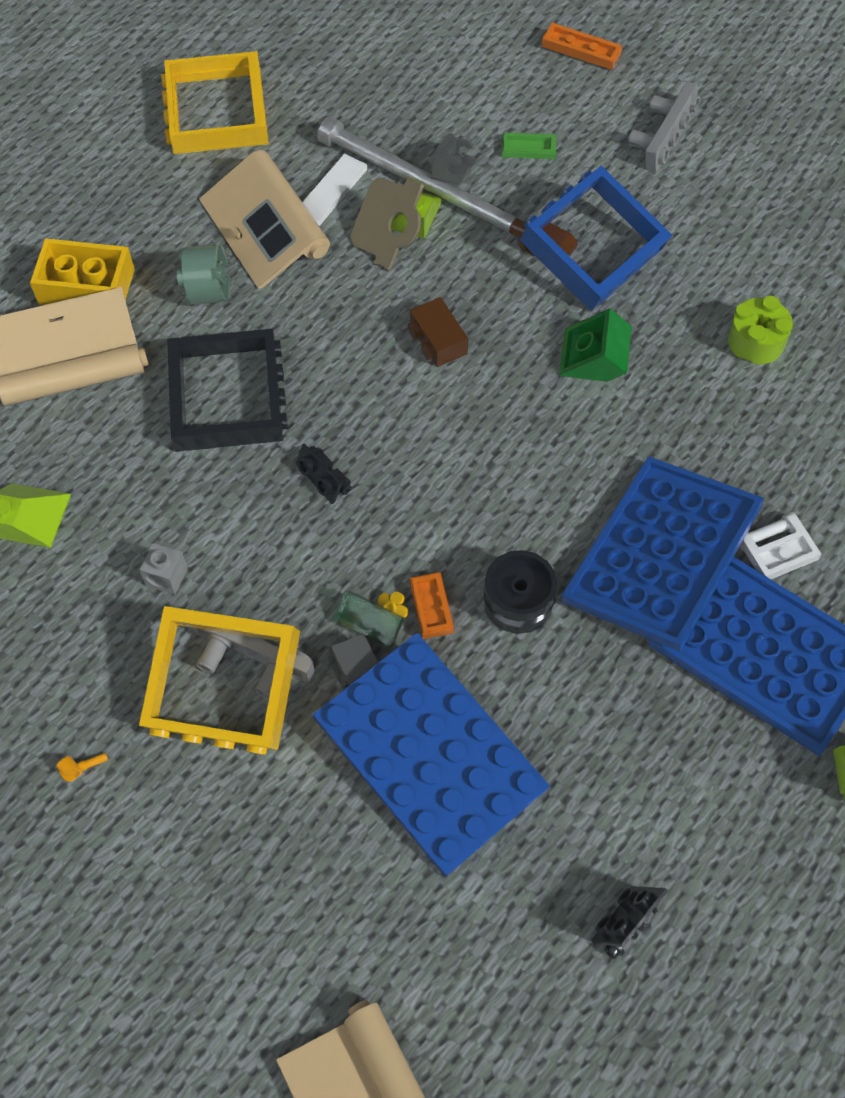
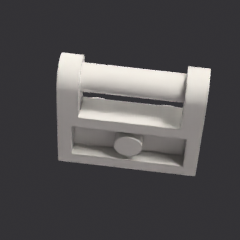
M793 512L783 515L781 520L748 532L740 545L741 550L745 552L755 570L769 579L815 562L821 556V552ZM788 531L791 533L761 547L756 545L757 542L782 532Z

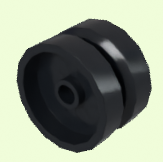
M524 550L510 551L497 557L488 567L485 577L483 597L485 613L497 627L503 631L515 634L530 633L542 627L551 616L557 588L555 571L549 562L536 553Z

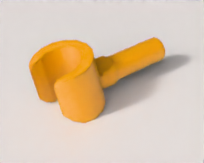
M102 753L76 763L71 756H67L57 763L58 773L65 781L70 782L79 777L87 768L103 763L108 758L106 753Z

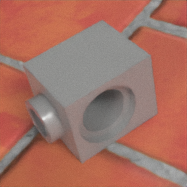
M152 543L140 568V573L147 587L176 595L188 568L181 551Z

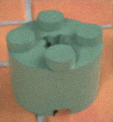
M221 244L179 248V259L182 269H177V281L180 287H185L187 305L217 303L229 300L230 276H226L225 267L229 266L223 246Z

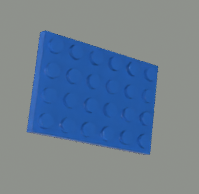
M648 456L561 595L562 603L681 652L761 510L764 498Z
M733 557L681 652L649 639L648 646L819 757L845 720V625Z
M418 633L316 711L312 717L445 878L550 788V785Z

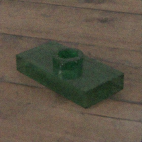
M345 591L333 621L355 632L364 634V636L390 648L395 643L405 617L351 591Z

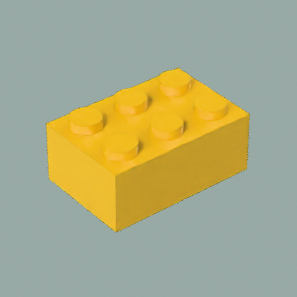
M45 238L30 284L38 305L52 304L122 287L126 301L135 268L129 247Z

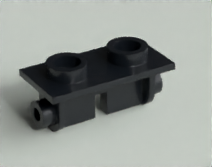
M305 443L302 444L296 465L299 471L306 475L316 486L319 494L325 496L331 504L335 503L339 493L347 495L352 490L351 481L338 468L329 470L333 468L334 463L323 453L321 448H316L315 446L308 447Z

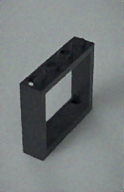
M273 329L167 339L170 429L175 452L283 441V429H288L287 413H281V406H286L285 389L279 388V382L284 381L283 365L277 364V358L282 357L281 341L275 340ZM266 350L271 420L186 428L183 358Z

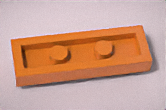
M551 23L542 38L541 47L610 70L613 69L619 59L623 47L622 45L556 23Z

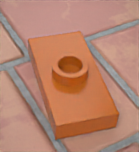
M441 572L409 578L422 639L454 634V626Z

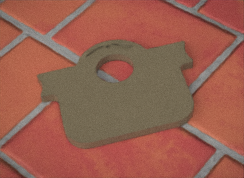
M377 178L370 184L353 227L351 241L354 246L376 256L375 265H382L390 271L399 248L410 245L416 239L421 226V218L416 205L424 187L423 183H416L412 179L407 178L406 183L400 185L384 178ZM404 214L407 218V227L403 233L394 235L391 231V222L396 215Z

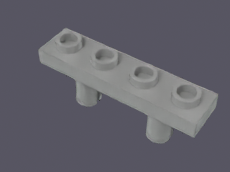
M687 82L679 97L675 100L657 95L652 97L650 112L666 115L665 120L655 134L635 129L631 131L629 147L646 150V170L657 173L661 164L667 162L671 147L677 145L682 129L687 128L692 112L698 110L700 96L697 95V83Z
M192 628L194 634L209 640L196 663L200 670L213 675L226 651L232 650L267 666L254 690L257 695L269 700L279 643L274 640H261L255 637ZM297 651L292 677L309 684L315 674L313 662L309 656Z

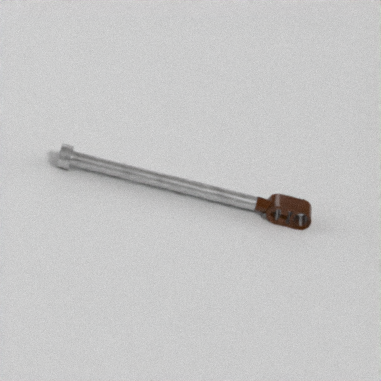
M330 116L321 123L317 134L318 141L329 147L337 144L405 180L410 178L416 183H423V189L518 237L519 247L534 255L520 241L526 229L524 227L526 222L446 181L431 178L430 173L344 130L343 123ZM549 223L542 229L569 256L577 248V240L568 231L552 223Z

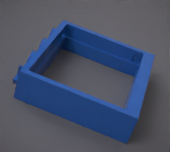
M603 166L598 167L594 172L588 170L579 179L578 185L575 187L572 185L568 186L557 202L551 200L543 208L540 216L536 217L533 215L524 224L526 229L520 239L591 312L659 253L673 236ZM591 188L647 241L642 248L599 285L542 230Z

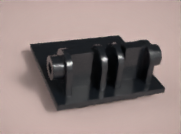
M629 887L619 896L617 901L619 906L612 915L608 914L598 922L595 928L597 933L591 941L596 944L607 945L604 951L613 959H616L618 955L623 956L633 943L631 938L637 939L638 934L636 931H643L644 925H647L658 912L656 907L668 890L658 887Z

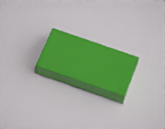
M503 133L502 157L555 159L556 134Z

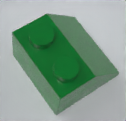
M609 308L565 328L559 376L608 382L627 374L632 326Z

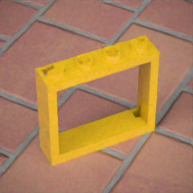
M258 51L164 60L165 74H161L163 88H166V90L162 91L164 107H168V109L163 110L165 126H169L168 129H165L166 144L172 145L174 154L269 144ZM250 76L255 124L180 131L176 83Z
M164 606L139 726L150 729L149 735L169 739L170 732L182 734L181 741L201 744L202 738L213 739V746L234 750L236 743L247 745L246 752L266 755L267 749L278 750L300 630L292 625ZM177 626L280 641L262 736L158 719Z

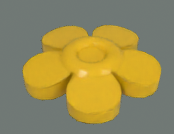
M397 591L391 595L382 593L378 597V604L382 607H377L374 611L376 620H384L383 623L387 628H395L398 623L397 618L405 619L408 614L407 607L401 605L405 600L404 595Z

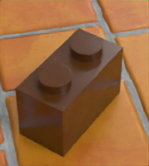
M441 297L410 310L409 333L413 339L418 338L420 340L423 355L427 360L432 359L436 367L468 354V337Z

